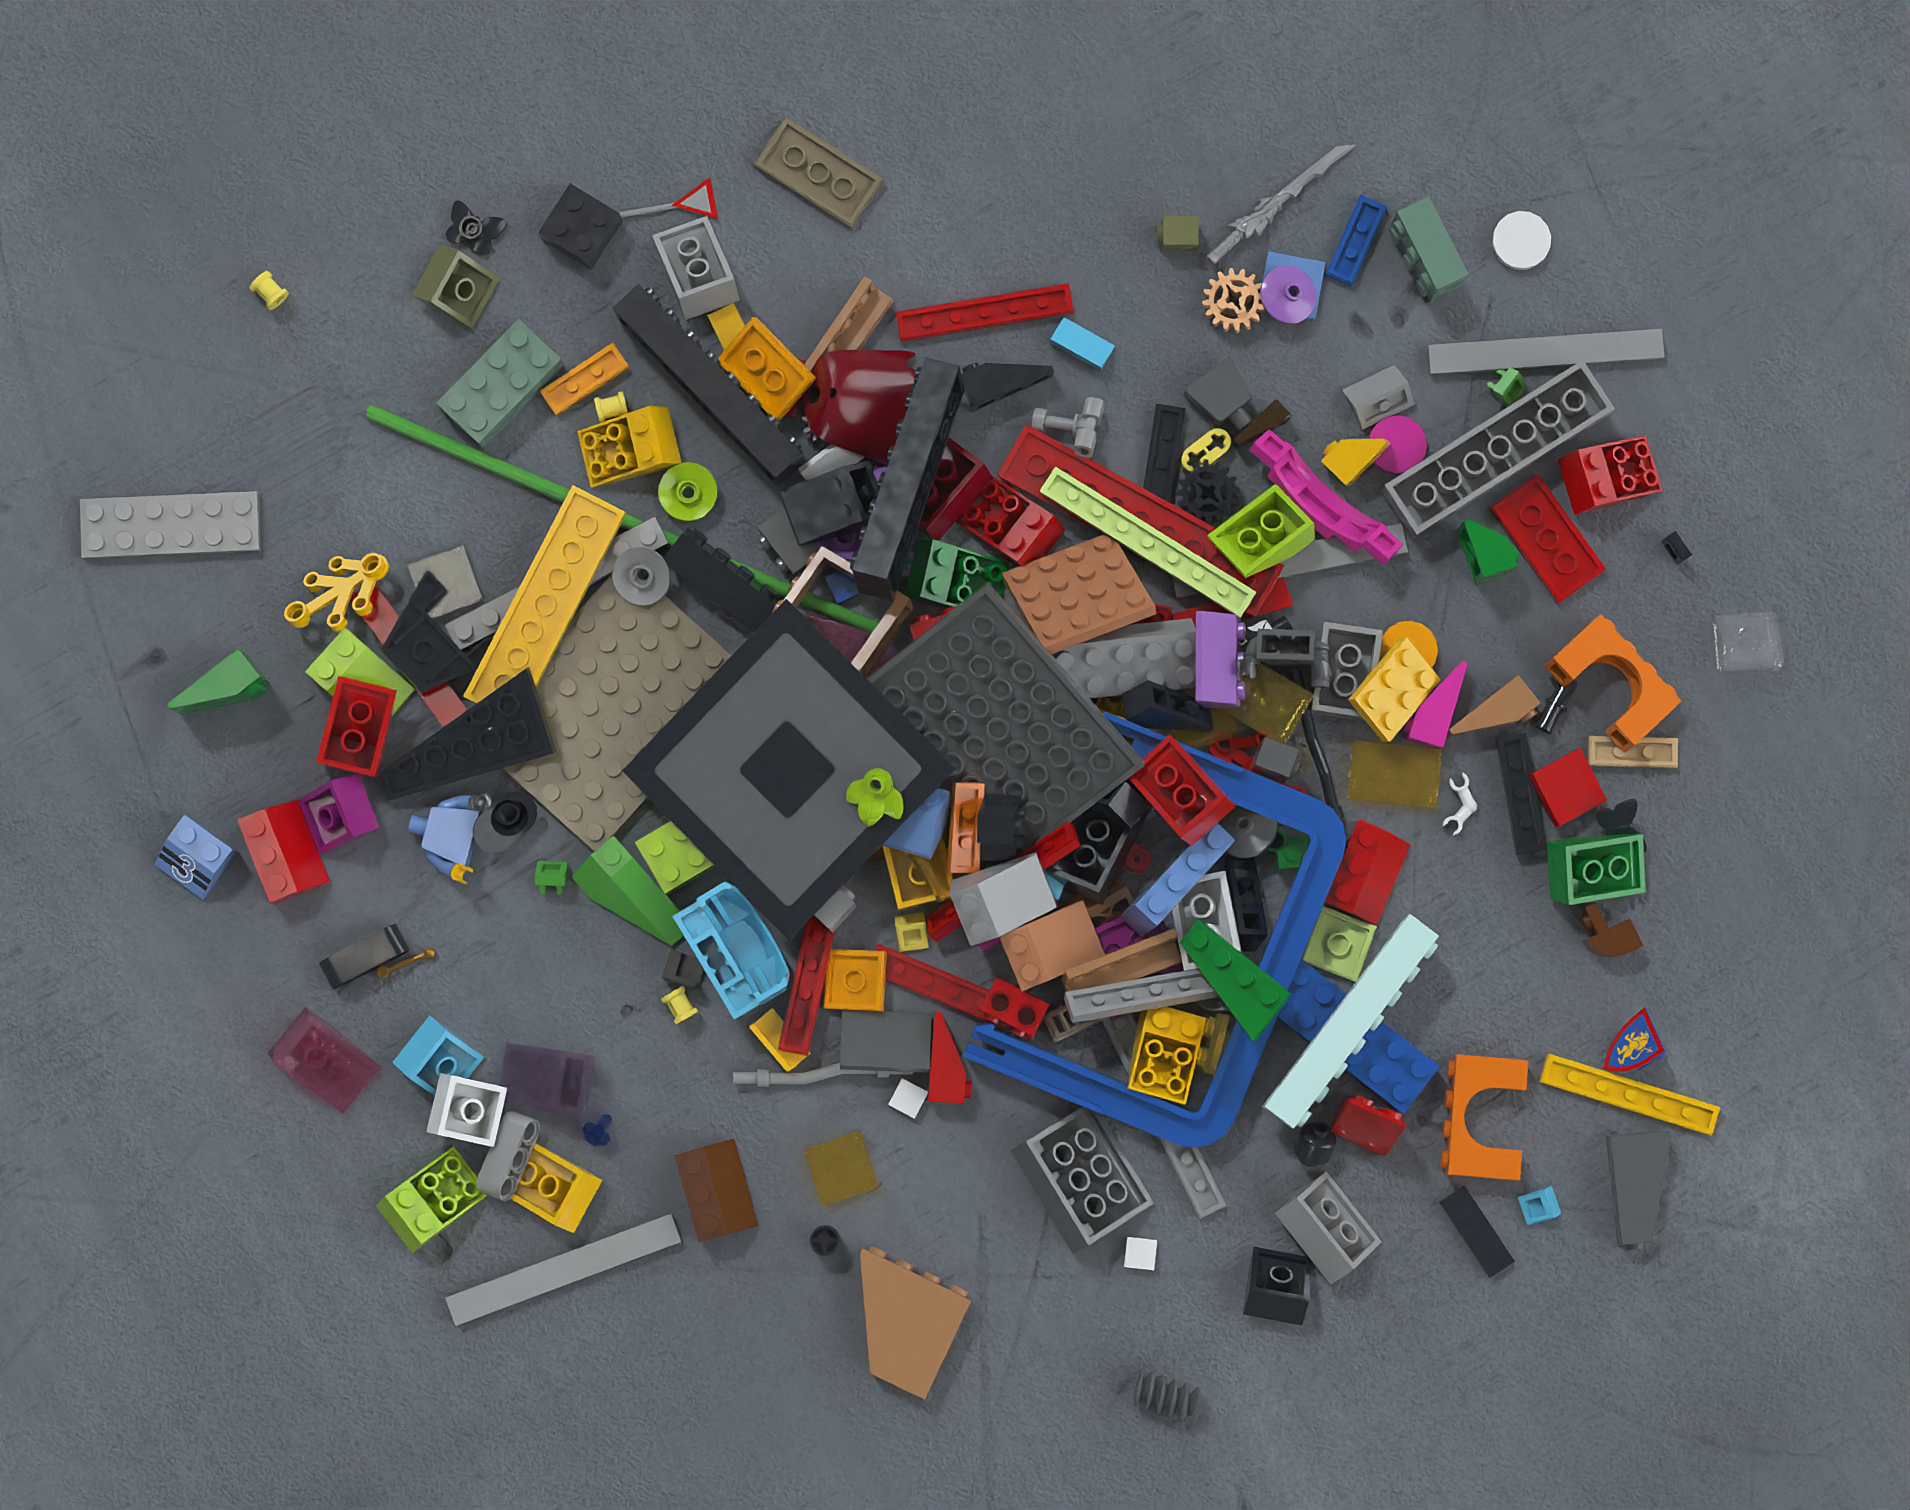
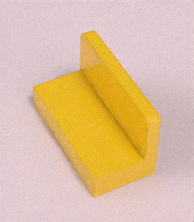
M771 1008L755 1023H752L749 1028L789 1073L808 1056L778 1050L784 1021Z

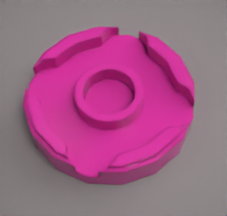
M1400 415L1387 417L1378 422L1369 435V439H1387L1391 443L1374 461L1375 465L1385 473L1393 475L1402 474L1420 463L1425 456L1427 448L1426 436L1420 425L1411 418Z

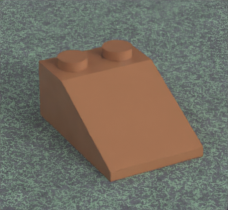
M1083 900L1027 922L1000 936L1021 991L1063 975L1069 969L1105 956Z

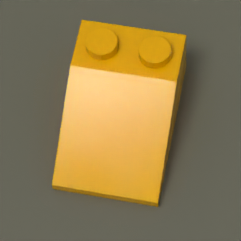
M535 1142L516 1191L510 1199L555 1226L574 1233L598 1190L602 1179Z

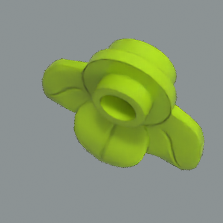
M874 768L869 770L863 779L853 781L846 792V801L858 804L859 817L866 826L877 823L884 813L895 819H900L903 814L902 795L893 787L892 777L884 769ZM873 780H878L880 782V789L876 788L873 785Z

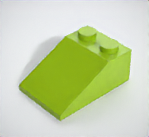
M1275 484L1208 534L1207 538L1247 578L1293 557L1315 540L1314 522Z
M346 628L337 635L305 671L332 696L334 695L338 676L397 690L392 716L416 690Z

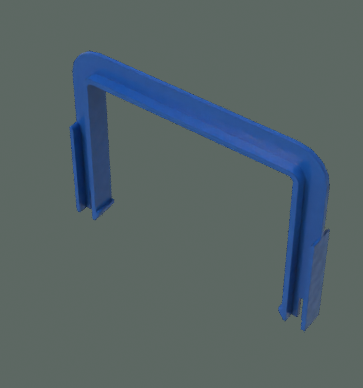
M1104 712L1103 714L1120 734L1134 739L1132 745H1129L1142 759L1166 738V736L1110 713ZM1178 742L1234 804L1297 829L1309 836L1308 846L1258 965L1288 990L1344 855L1346 835L1343 822L1333 808L1319 799ZM1279 1012L1256 1041H1252L1236 1019L1203 1101L1196 1110L1188 1109L1172 1101L1127 1089L1128 1083L998 1030L993 1022L976 1024L971 1037L1006 1051L1004 1056L969 1042L963 1057L1175 1144L1195 1148L1211 1145L1223 1137L1234 1122Z

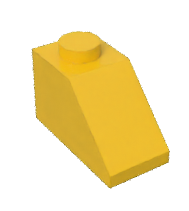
M1341 439L1339 442L1334 440L1323 451V454L1326 456L1321 462L1346 486H1351L1391 443L1387 439Z

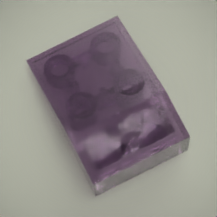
M506 1043L499 1085L507 1088L504 1103L586 1115L595 1056Z

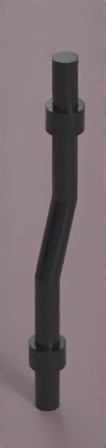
M1292 670L1290 675L1295 692L1292 697L1294 705L1298 706L1305 739L1319 773L1325 802L1334 809L1342 821V817H1344L1342 805H1338L1331 772L1316 734L1309 704L1312 703L1310 691H1306L1302 670Z

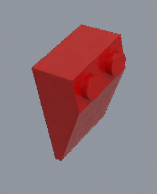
M338 676L316 763L377 778L386 746L397 690Z
M1171 734L1143 758L1145 762L1144 767L1129 777L1131 782L1180 838L1190 846H1193L1236 806Z

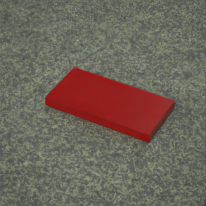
M1539 474L1489 508L1557 604L1607 570Z

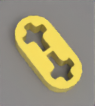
M1220 428L1212 429L1183 452L1181 458L1182 468L1189 472L1192 471V466L1187 464L1190 459L1188 455L1192 454L1195 457L1202 451L1205 455L1200 459L1199 464L1202 466L1203 459H1207L1209 466L1212 465L1215 460L1221 458L1229 450L1231 444L1229 434ZM1212 436H1215L1217 439L1220 437L1224 438L1222 443L1223 449L1215 447L1208 451L1207 447L1213 441Z

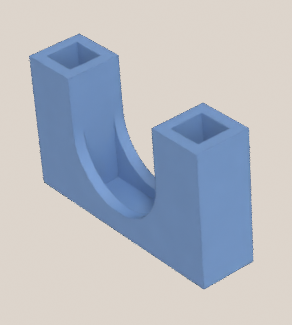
M1217 823L1193 846L1187 843L1178 853L1180 856L1146 891L1139 895L1120 917L1141 937L1147 934L1168 915L1232 845L1235 839Z

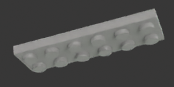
M257 491L80 499L81 558L83 559L261 551L259 493Z

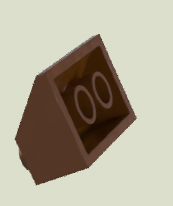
M735 1139L674 1155L698 1242L758 1225Z

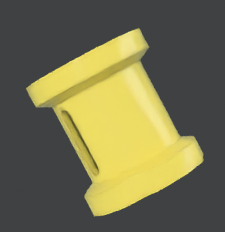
M269 271L260 274L249 287L252 292H257L266 301V307L269 310L278 307L289 295L286 289H281L276 284Z
M623 391L618 392L617 396L604 399L594 398L600 423L604 422L605 419L628 413Z
M684 986L661 998L662 1003L668 1005L675 1017L674 1022L676 1025L698 1012L696 1008L692 1007L685 995L686 989Z

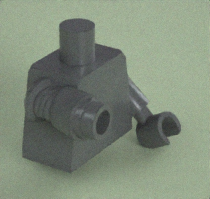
M1258 629V635L1250 640L1243 659L1237 661L1238 677L1242 678L1243 675L1250 674L1251 679L1255 678V664L1258 660L1268 665L1312 666L1311 687L1329 688L1332 671L1328 661V651L1331 649L1326 643L1315 640L1314 630Z

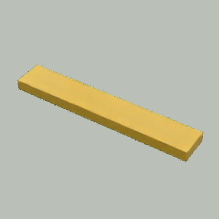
M1547 1054L1539 1080L1540 1083L1709 1136L1713 1134L1720 1111L1718 1106L1552 1054Z

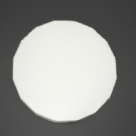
M1517 211L1506 215L1499 221L1492 235V247L1498 259L1503 265L1515 270H1527L1538 265L1545 259L1551 245V234L1547 224L1541 217L1531 212Z

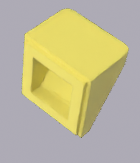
M923 912L894 917L899 952L929 948Z

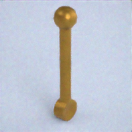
M429 947L424 953L391 966H380L377 969V975L385 978L389 975V972L425 958L433 959L436 956V951L434 948Z

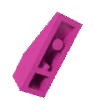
M1461 661L1413 713V716L1407 720L1403 731L1407 732V741L1441 750L1444 747L1468 662Z

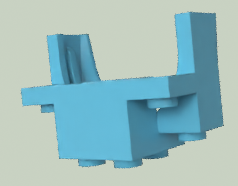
M723 882L696 898L697 902L672 916L734 1020L787 990L785 986L788 985L790 973L785 959L765 923L750 901L737 887Z

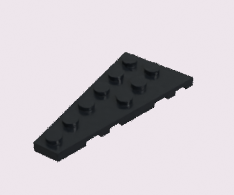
M530 667L521 671L518 675L381 771L380 776L388 800H394L557 752Z

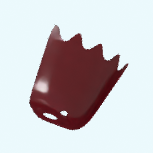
M838 350L821 356L811 371L816 380L802 395L803 408L810 429L816 436L832 445L888 465L887 454L890 446H895L898 438L896 436L897 424L900 419L904 420L907 412L905 410L906 398L909 393H912L911 390L914 384L916 370L907 365V360L914 357L916 353L901 350ZM814 386H818L820 388V397L817 403L812 404L809 399L810 391ZM831 388L837 390V394L833 398L830 397Z

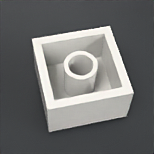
M440 1073L427 1132L494 1147L507 1088Z

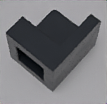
M671 949L662 978L698 989L704 968L698 958Z

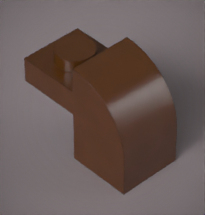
M1596 902L1580 909L1583 915L1579 917L1584 929L1587 932L1591 931L1593 936L1583 940V942L1596 955L1609 958L1617 957L1643 946L1631 919L1624 920L1608 928Z

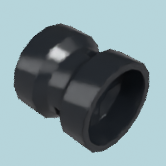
M829 1225L819 1226L810 1237L811 1248L818 1255L822 1256L834 1253L841 1241L838 1231Z

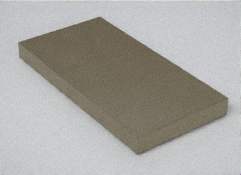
M788 117L784 118L754 163L755 168L850 229L854 227L884 182L883 178Z

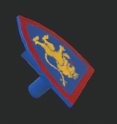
M1644 1007L1635 1014L1618 1032L1607 1052L1603 1066L1604 1071L1614 1073L1632 1072L1647 1066L1656 1059L1660 1060L1664 1057L1666 1050L1647 1008Z

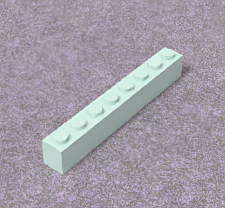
M1411 914L1406 915L1262 1107L1289 1128L1294 1129L1296 1125L1302 1127L1312 1114L1308 1109L1313 1102L1320 1103L1330 1090L1326 1085L1331 1078L1335 1077L1338 1079L1348 1065L1344 1062L1351 1052L1356 1055L1363 1047L1366 1040L1362 1037L1370 1028L1374 1031L1381 1023L1384 1016L1380 1013L1388 1004L1392 1007L1402 995L1399 988L1405 980L1410 983L1418 974L1420 968L1417 967V964L1423 956L1429 959L1438 947L1435 941L1439 935Z

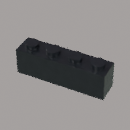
M687 528L665 555L664 560L667 565L755 632L772 614L775 605L781 600L777 597L778 592L768 584L762 585L754 579L755 575L748 568L742 565L738 567L730 561L731 556L725 550L719 547L716 549L707 543L708 539L703 533L696 529L692 531Z

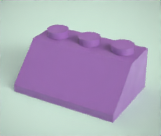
M1196 611V702L1204 708L1240 707V700L1245 699V682H1240L1238 677L1237 661L1243 659L1244 652H1241V640H1245L1246 629L1245 623H1241V619L1235 614Z

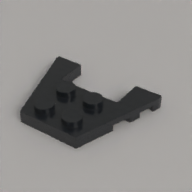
M429 569L424 573L416 590L413 592L381 648L384 655L421 694L476 671L493 640L488 635L465 655L425 612L428 606L446 592V588Z

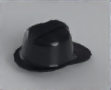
M519 791L507 792L495 797L492 800L490 809H485L474 823L473 838L477 846L489 853L503 852L511 847L536 821L538 815L537 805L533 798Z

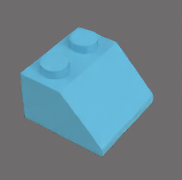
M429 1015L392 1063L409 1079L435 1096L440 1073L468 1079L484 1056Z

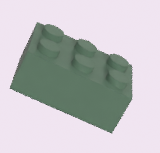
M1429 196L1397 211L1390 225L1392 228L1389 229L1394 243L1396 245L1400 244L1405 253L1402 257L1409 271L1413 270L1418 278L1416 286L1423 297L1427 296L1429 302H1432L1461 288L1469 274Z

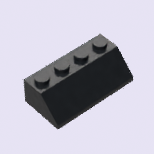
M1127 780L1125 782L1149 804L1143 811L1140 821L1131 828L1116 825L1093 809H1087L1070 822L1075 827L1080 846L1045 869L1048 875L1076 895L1103 905L1152 807V804L1138 788Z

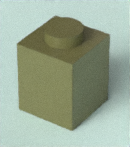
M1163 216L1161 225H1156V242H1162V251H1197L1199 245L1198 216Z

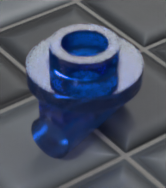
M603 1114L596 1124L591 1122L585 1123L582 1127L585 1140L593 1146L607 1145L610 1141V1136L606 1130L612 1123V1117L609 1114Z

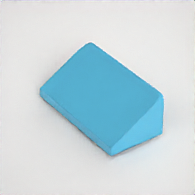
M1065 317L1050 339V344L1100 372L1115 345Z

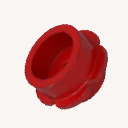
M1134 844L1123 866L1129 872L1143 873L1147 870V865L1151 863V854L1145 850L1143 845ZM1135 856L1139 857L1138 862L1134 861Z

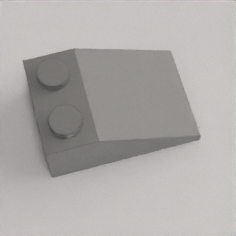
M707 216L652 235L684 320L740 301L735 279Z
M1036 852L951 881L949 894L970 946L998 938L1057 907Z

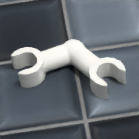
M1464 773L1461 774L1464 780L1463 787H1456L1453 780L1449 779L1450 788L1458 793L1463 803V806L1454 816H1449L1443 822L1442 827L1451 820L1457 823L1458 828L1452 836L1457 835L1462 830L1464 821L1477 810V803L1468 789L1469 779Z

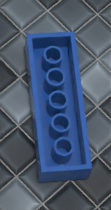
M1301 959L1288 989L1292 995L1280 1009L1276 1019L1310 1044L1347 994ZM1381 1021L1374 1031L1369 1028L1362 1037L1366 1042L1356 1055L1351 1052L1344 1062L1348 1066L1344 1072L1397 1113L1404 1114L1440 1066Z

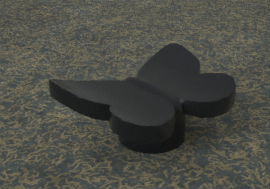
M457 200L454 202L451 212V220L454 225L447 229L446 238L454 244L470 243L476 253L486 255L492 249L490 239L499 237L505 229L507 222L500 217H485L482 219L479 216L475 217L463 202Z
M1636 799L1623 801L1617 804L1614 810L1603 808L1597 812L1596 819L1598 824L1606 829L1604 835L1640 833L1633 828L1634 823H1632L1638 807ZM1643 838V845H1644V852H1645V851L1647 850V846H1646V842H1645V840H1644V838Z

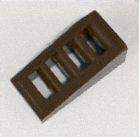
M1274 400L1235 437L1233 446L1236 449L1243 447L1261 437L1269 429L1272 431L1282 426L1291 419L1292 414L1278 400Z

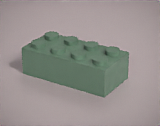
M518 319L436 404L480 448L484 449L560 371L564 364L557 354Z

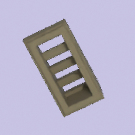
M1066 1004L1043 1016L1055 1043L1108 1018L1087 1020L1082 1023L1076 1022L1074 1023L1075 1027L1070 1028L1064 1015L1068 1011ZM1056 1016L1059 1017L1065 1030L1061 1034L1053 1020Z

